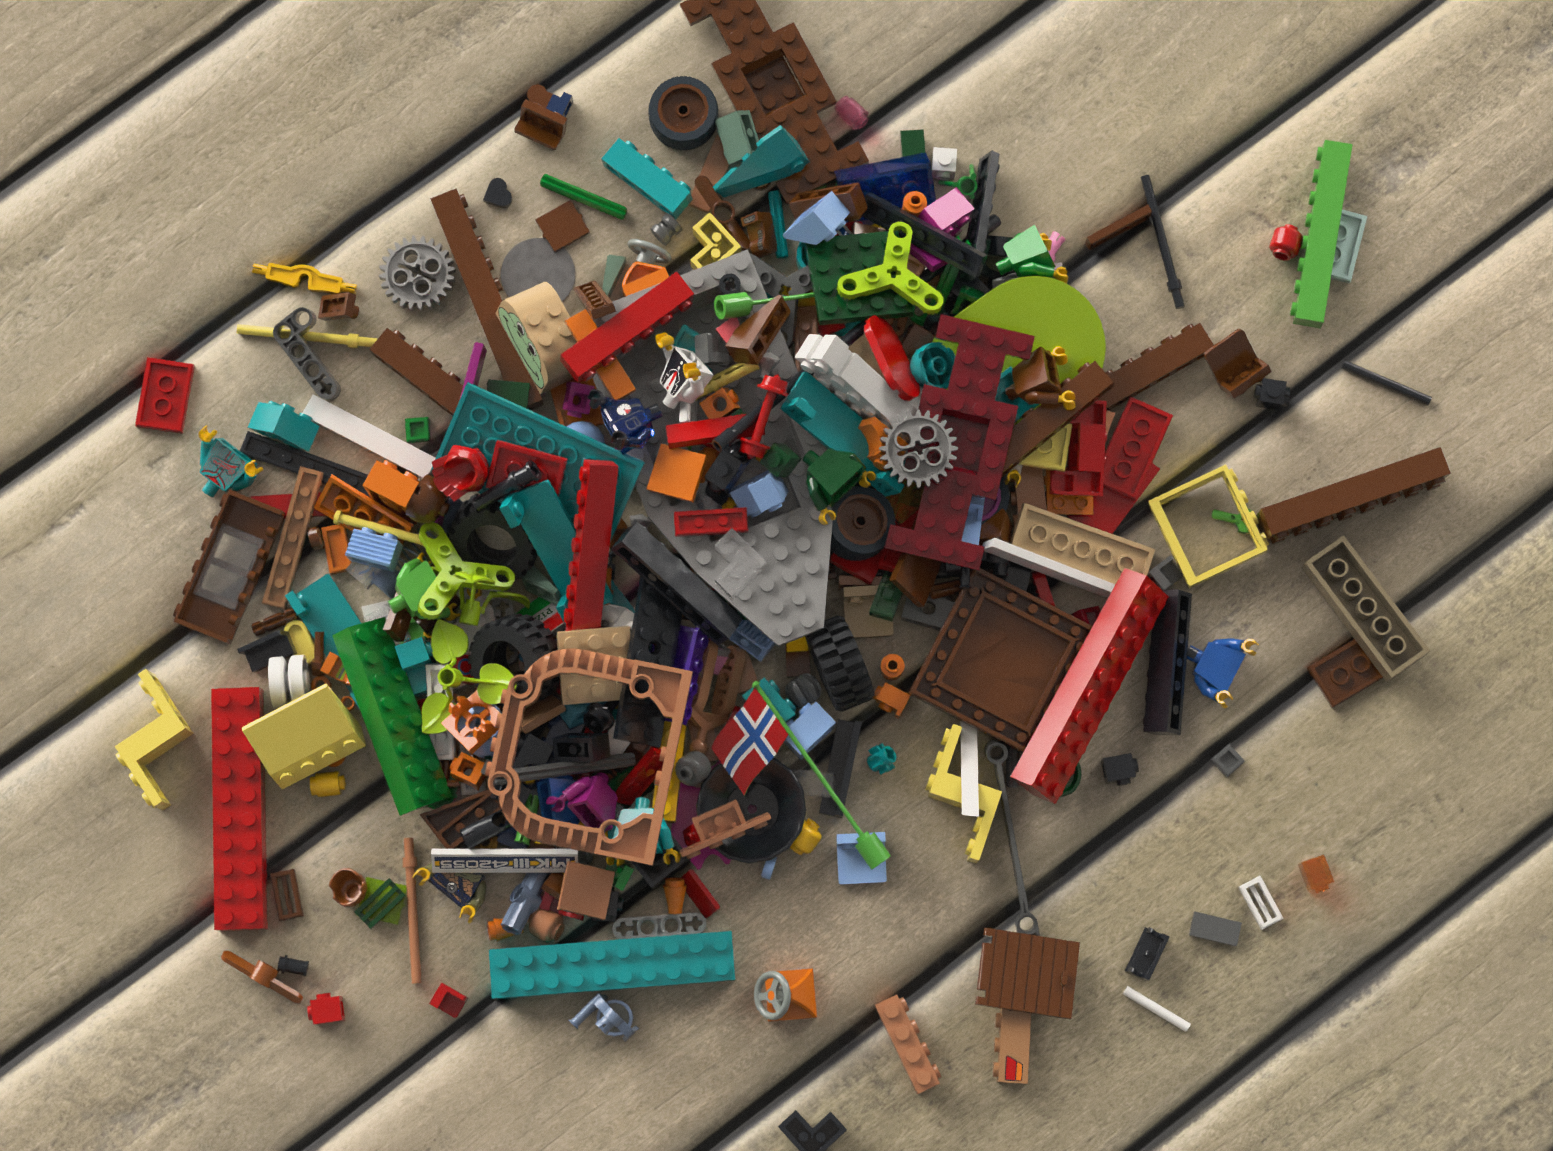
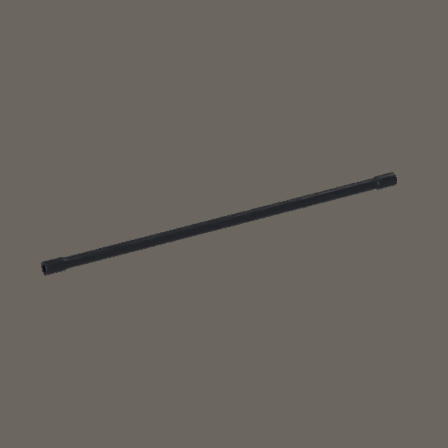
M995 214L989 217L990 228L987 235L1001 225L1000 218ZM945 265L934 272L927 268L919 278L928 283L943 271ZM861 321L840 339L848 346H851L865 334L864 325L867 323ZM802 369L787 381L786 392L788 395L801 373L805 370ZM776 394L772 409L786 397ZM764 400L734 425L712 440L713 447L717 451L722 452L738 436L756 423Z

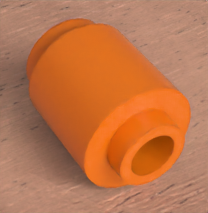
M909 192L904 197L902 209L918 217L927 206V199L921 192Z
M897 654L886 655L880 665L882 676L887 680H897L900 678L905 667L903 659ZM890 662L897 664L895 670H891L888 667Z

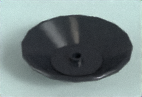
M773 758L754 778L745 796L722 763L715 766L701 784L696 803L697 816L735 799L745 821L766 812L771 816V819L767 820L768 824L762 828L754 830V827L744 830L746 834L739 838L732 839L728 837L722 840L723 844L714 849L727 859L747 864L770 861L788 850L802 831L807 811L804 789L793 771L776 758ZM750 805L757 807V811L754 814L748 812Z

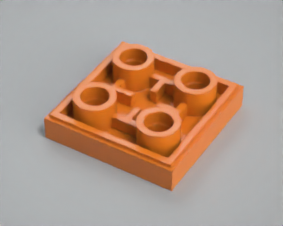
M661 443L647 490L694 503L708 457L704 454L681 448L669 449L668 445Z

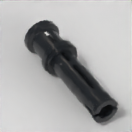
M529 460L521 469L511 471L508 478L472 498V502H476L473 505L481 512L515 490L522 491L525 489V485L542 478L540 469L533 461Z

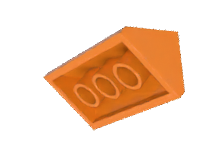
M333 474L330 476L314 506L316 510L331 519H334L336 511L340 510L345 515L411 532L414 528L413 524ZM340 523L352 532L354 529L362 530L361 528ZM398 539L402 545L405 543L404 540Z

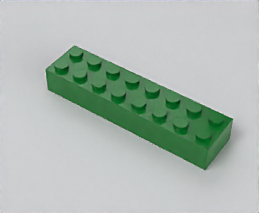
M382 617L347 627L332 635L399 816L441 802L452 797V794L447 785L430 735L422 732V714L407 674L401 667L395 649V642L383 630L386 618Z

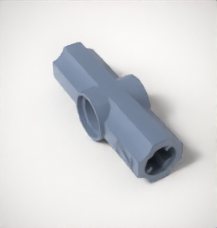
M526 873L522 883L513 889L510 895L512 903L500 924L505 931L515 935L521 934L530 914L534 913L542 902L541 888L551 873Z

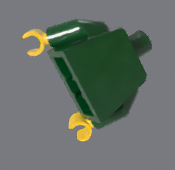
M829 448L819 456L813 450H809L803 457V462L809 466L807 469L806 485L817 511H821L819 522L823 525H828L825 519L826 513L830 516L831 520L836 519L835 512L827 509L828 505L832 508L858 482L864 488L871 486L870 482L867 481V477L870 481L876 479V474L873 471L867 472L866 466L851 452L836 451Z

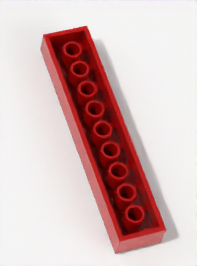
M1124 568L1010 777L1032 795L1052 804L1057 803L1079 760L1085 753L1091 738L1097 731L1104 714L1108 711L1116 692L1120 689L1122 681L1131 669L1132 663L1139 650H1141L1150 630L1153 628L1159 613L1164 608L1169 596L1147 575Z
M260 687L211 689L214 930L219 932L268 930L265 767L242 731V727L264 716V690Z

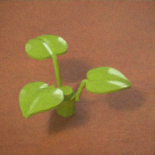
M430 566L435 575L439 574L435 566ZM452 570L450 572V575L455 574V577L468 580L472 584L470 599H466V603L464 587L459 588V610H462L459 623L478 626L480 614L485 613V609L492 598H505L517 601L528 609L530 607V601L527 597L505 591H490L480 607V602L474 600L477 582L495 585V581L481 575H471L466 572H454Z
M438 619L434 626L431 648L433 657L439 663L446 664L438 673V681L443 686V690H446L448 697L443 693H434L426 698L422 707V732L427 734H439L448 731L441 722L450 715L448 711L449 704L453 703L452 700L454 698L450 687L456 688L461 685L462 681L479 683L477 693L480 699L487 704H500L503 689L508 688L510 680L514 677L507 668L493 663L484 665L480 669V679L463 677L460 670L452 667L457 662L456 657H462L467 652L469 646L468 636L459 626Z

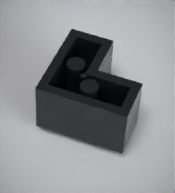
M797 1110L778 1126L799 1151H825L847 1131L831 1111L813 1128Z

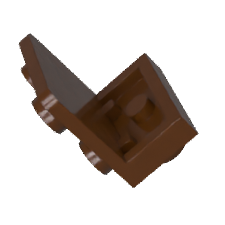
M1242 329L1235 330L1204 353V358L1220 389L1232 398L1244 394L1247 389L1262 381L1265 376L1272 372L1269 365L1256 356Z

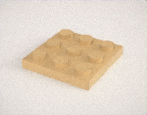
M630 626L557 632L558 650L582 649L627 659L631 636ZM559 675L562 705L620 699L621 683L582 675Z

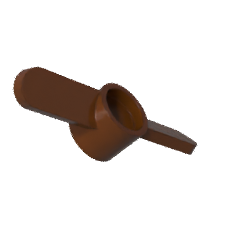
M698 176L695 179V186L711 208V214L715 217L714 211L717 208H727L731 213L730 219L726 221L717 219V221L739 243L741 251L749 249L750 240L734 218L735 209L733 205L720 197L706 176Z

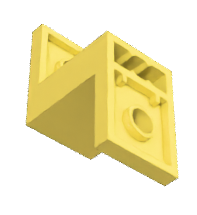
M145 669L138 674L141 678V681L138 683L146 694L154 698V701L151 703L156 711L162 715L116 745L115 748L118 753L115 755L123 766L130 769L131 773L128 775L132 782L144 790L142 797L149 806L152 805L153 808L165 810L171 804L146 765L194 733L156 675Z
M953 724L951 729L946 728L941 745L945 747L943 752L938 751L933 765L934 768H937L935 775H930L925 790L929 791L928 797L962 808L961 777L947 773L962 729L961 726ZM979 783V815L982 816L976 818L972 830L976 832L975 839L969 840L965 854L969 855L967 861L975 864L980 860L1002 791Z

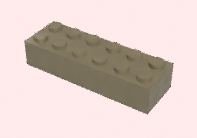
M1344 535L1303 564L1301 567L1386 682L1395 678L1430 652V649Z

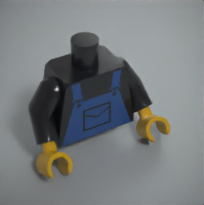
M741 441L728 446L720 452L704 477L707 481L705 493L709 498L722 506V509L736 506L734 499L728 497V495L752 460L748 459L746 453L739 451ZM754 456L760 462L761 458Z

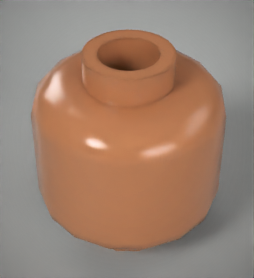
M538 909L530 914L528 918L530 934L543 942L557 941L564 932L565 924L563 923V917L551 910Z

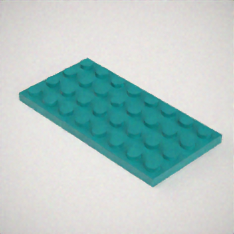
M468 382L436 459L447 455L453 445H460L472 449L478 448L484 454L490 467L497 440L568 458L559 499L573 524L575 514H578L579 509L576 496L578 490H581L579 470L583 466L584 459L613 461L619 467L610 538L611 543L645 462ZM488 476L482 489L478 493L482 494L483 492L489 489L486 488ZM503 497L502 499L498 500V502L502 503V502L504 501L505 497Z

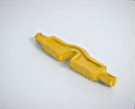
M254 263V268H252V273L265 275L268 281L278 282L293 288L299 286L303 276H308L307 287L312 292L339 294L342 291L356 294L357 285L344 283L341 277L322 274L309 265L288 267L269 263L267 267Z

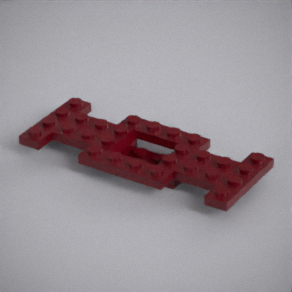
M941 314L935 339L958 344L948 390L924 384L918 409L921 412V416H924L927 410H929L930 418L933 419L938 414L937 422L947 421L944 426L945 430L948 428L953 429L949 437L957 438L956 441L951 443V446L958 447L957 451L951 452L957 459L956 461H949L953 466L952 470L944 469L947 473L946 478L938 475V484L931 479L930 487L924 486L914 530L890 524L885 549L979 571L985 547L961 541L972 495L996 501L1018 409L1016 405L995 401L1005 356L1029 361L1035 336ZM924 428L920 431V435L924 440L933 438V432L930 429ZM939 442L922 447L915 443V447L908 450V453L917 451L918 455H921L923 449L939 446ZM932 451L927 454V460L930 463L939 462L940 457L938 453ZM906 458L904 467L908 470H913L916 468V461L913 458Z

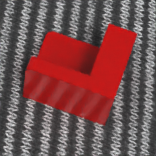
M441 982L429 1004L457 1018L468 997Z

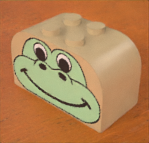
M543 282L503 300L495 314L539 393L542 394L574 379L561 363L560 356L576 344L577 341L565 324V320L569 319L570 316L554 288L549 283Z

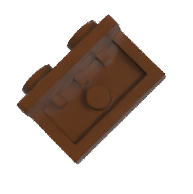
M525 99L521 106L520 120L515 126L514 132L549 149L556 150L565 135L568 118L558 112L550 111L536 102Z

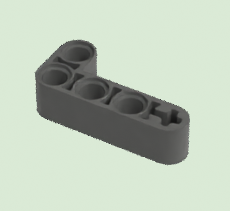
M304 307L297 308L275 325L273 336L317 395L326 400H334L340 395L341 387L303 337L305 333L315 326L317 317L310 309ZM307 312L309 322L301 325L299 317L302 313ZM284 327H289L291 330V334L287 339H283L280 334ZM299 345H302L305 349V354L301 358H297L295 355V349ZM313 364H317L319 367V373L315 377L309 374V368ZM323 380L325 384L332 385L333 387L330 389L332 393H324L326 387L318 381Z

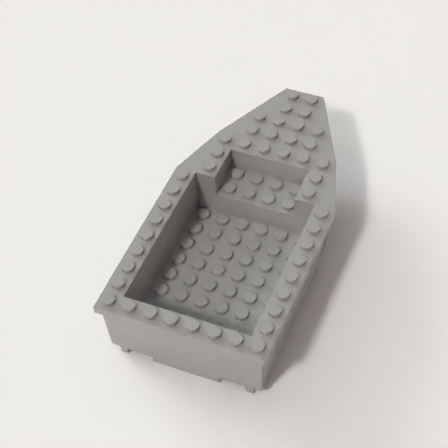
M747 249L680 275L694 293L692 306L684 312L678 311L673 315L674 318L665 326L661 324L653 329L654 333L647 339L643 340L641 338L636 341L634 348L626 354L621 352L616 356L636 388L635 392L616 403L618 406L623 403L629 405L641 404V406L632 407L631 412L625 416L618 415L614 408L604 406L612 419L610 421L612 428L615 425L617 430L627 435V439L639 440L638 446L624 445L622 452L645 462L636 482V488L648 518L704 582L779 647L824 629L833 522L827 513L825 519L828 525H823L819 522L821 511H817L810 498L806 485L807 469L809 466L803 462V457L809 450H813L821 456L827 448L780 409L786 398L770 412L765 427L764 445L771 447L773 443H785L802 459L788 478L781 477L789 491L785 501L781 503L782 506L773 512H769L767 509L753 518L750 515L747 516L748 533L675 537L674 512L722 509V506L709 498L705 493L706 480L704 483L699 484L694 503L647 490L661 443L668 445L666 425L680 423V401L675 409L663 404L668 391L661 385L660 378L666 366V358L663 352L664 348L658 347L655 336L666 332L675 339L682 325L685 324L700 334L711 333V336H717L718 352L729 353L725 347V342L716 332V328L729 320L719 319L714 310L716 296L723 295L719 289L721 277L731 273L736 275L741 282L740 292H746L752 301L768 299ZM728 280L725 282L726 290L730 291V288L732 290L735 289L733 280H730V283H728ZM657 285L613 301L616 312L593 320L597 327H600ZM766 304L753 305L748 316L737 317L739 325ZM780 329L766 353L771 352L780 358L779 363L770 372V376L774 377V375L779 374L780 380L787 382L798 371ZM729 354L728 363L708 366L713 370L712 374L715 375L737 364V362H734ZM761 368L724 386V388H729V390L733 389L740 399L738 404L744 413H749L765 399L767 390L757 387V384H760L763 380L760 377ZM596 373L593 380L597 390L603 393V399L614 402ZM715 391L698 399L697 420L708 419L699 403L715 393ZM720 398L717 402V407L720 411H723L727 403L724 398ZM658 404L661 411L651 414L648 407ZM693 445L691 450L686 447H680L681 449L696 453L703 450L699 445ZM752 459L734 487L768 469L757 459Z

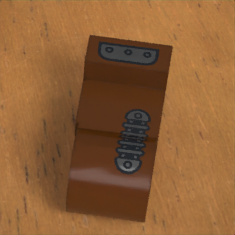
M756 211L741 218L742 226L747 227L752 255L761 259L774 254L777 251V241L771 213Z

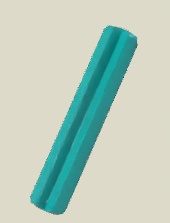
M775 190L768 193L770 213L777 241V251L775 253L777 259H784L788 257L787 239L783 237L786 231L782 198L780 192Z

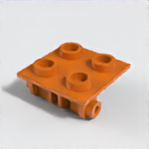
M1046 469V476H1043L1044 485H1046L1047 511L1057 515H1093V496L1050 494V470Z

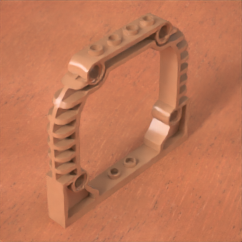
M560 649L539 658L528 668L524 675L518 674L510 680L508 688L502 691L500 703L504 704L502 714L498 713L495 724L499 731L497 738H492L490 752H494L492 762H487L485 776H489L488 788L494 795L498 796L502 812L511 826L523 836L536 842L653 866L693 671L582 649ZM559 675H582L629 686L635 698L639 700L650 698L659 708L663 717L672 719L667 747L662 746L659 761L664 762L662 771H657L654 785L659 787L653 815L642 813L637 818L623 825L617 820L609 819L604 821L600 828H593L544 818L532 813L520 801L521 779L519 774L513 769L525 708L533 705L539 699L545 681ZM644 680L649 684L647 692L638 693L635 690V685L638 681ZM519 681H525L528 684V689L523 694H518L515 691V685ZM499 777H504L507 780V787L502 791L496 790L494 786L495 780ZM609 825L618 827L619 834L614 839H609L605 835V829Z

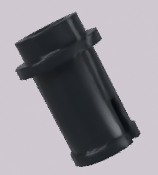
M285 955V957L280 956L277 971H282L281 974L288 972L306 976L309 961L288 958V955Z

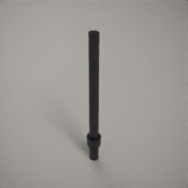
M1144 175L1140 178L1147 204L1152 210L1151 219L1168 278V291L1172 293L1175 308L1181 309L1185 307L1181 294V281L1177 279L1150 175Z

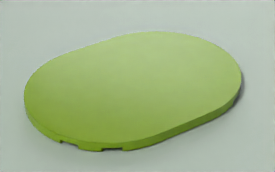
M1027 276L1009 280L995 287L954 316L959 319L1035 336L1031 352H1034L1040 346L1045 350L1053 352L1055 347L1061 346L1065 350L1068 362L1064 365H1057L1060 384L1069 377L1073 379L1079 374L1077 372L1078 369L1087 362L1091 364L1096 361L1103 368L1106 341L1103 326L1097 312L1087 298L1078 290L1057 279L1044 276ZM934 337L932 342L943 343L941 345L950 348L956 356L958 344L938 340ZM1005 356L1002 372L1010 366L1014 368L1023 359Z

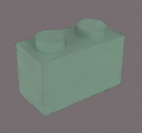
M750 110L735 111L715 120L717 134L721 139L724 156L728 164H742V157L746 153L751 155L758 148L756 143L759 139Z

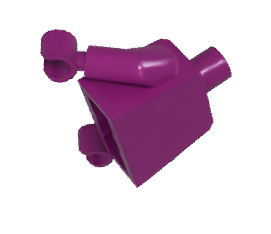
M598 772L592 777H583L562 791L563 795L560 797L550 796L546 800V804L549 805L556 802V805L551 809L555 812L563 811L565 802L568 801L567 806L587 827L600 828L604 821L609 819L616 820L617 795L608 785V775L602 772ZM609 825L605 829V833L607 830H611L613 825Z

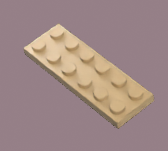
M1023 503L1010 541L1012 545L1115 585L1124 568L1148 575L1155 552L1153 548Z

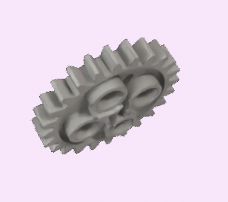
M412 236V240L409 243L406 238H403L402 246L395 242L396 250L393 251L388 248L387 251L390 257L383 256L382 259L386 265L379 266L380 270L385 272L380 274L379 278L385 281L381 284L382 289H388L385 293L386 296H393V304L400 301L402 309L409 304L410 311H413L414 307L418 306L420 312H422L423 305H427L431 310V302L433 301L440 305V296L445 299L448 298L444 291H452V286L448 282H455V278L449 275L455 273L456 270L454 267H450L454 262L452 258H447L449 255L448 250L442 251L443 246L441 243L434 246L435 241L433 238L426 243L424 236L421 237L420 242L416 240L415 236ZM415 254L418 256L415 262H406V258L409 255ZM435 263L439 265L437 271H427V267L430 264ZM401 264L408 269L406 270L404 268H399L398 266ZM419 270H421L423 276L417 274V276L414 277L413 273L411 272L413 271L417 273ZM400 275L408 277L407 281L403 284L396 282ZM425 277H428L430 279H436V282L433 283ZM422 284L429 286L425 293L417 292L418 287Z
M917 409L915 416H912L908 410L905 419L902 415L898 414V423L893 420L889 422L892 430L884 429L888 437L880 438V441L886 444L879 447V451L885 452V455L880 457V461H888L884 470L891 468L893 471L890 477L898 475L899 484L905 479L907 480V487H910L912 482H915L917 489H919L921 482H924L928 488L930 487L931 479L938 484V475L944 478L947 477L945 468L952 470L953 466L949 461H956L957 457L952 455L951 452L957 451L958 447L951 446V443L956 441L957 438L949 437L953 429L948 428L945 430L946 420L941 423L937 422L938 414L932 419L930 418L929 410H927L924 416H921L919 409ZM924 428L930 429L933 432V438L924 440L920 435V431ZM902 434L907 435L910 439V444L900 446L897 442V437ZM939 442V446L923 449L921 455H918L917 451L902 456L897 455L900 451L913 449L915 443L922 447ZM932 451L938 453L940 457L939 462L934 464L927 460V454ZM913 458L916 461V468L913 470L906 469L903 465L904 459Z

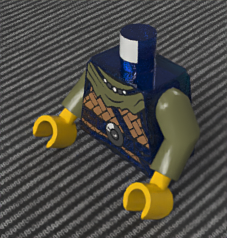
M431 862L426 867L417 869L413 875V878L417 875L423 877V880L419 883L420 886L424 885L428 880L462 908L459 918L463 914H468L470 916L468 923L473 921L475 913L485 901L487 885L484 881L485 876L481 873H432Z

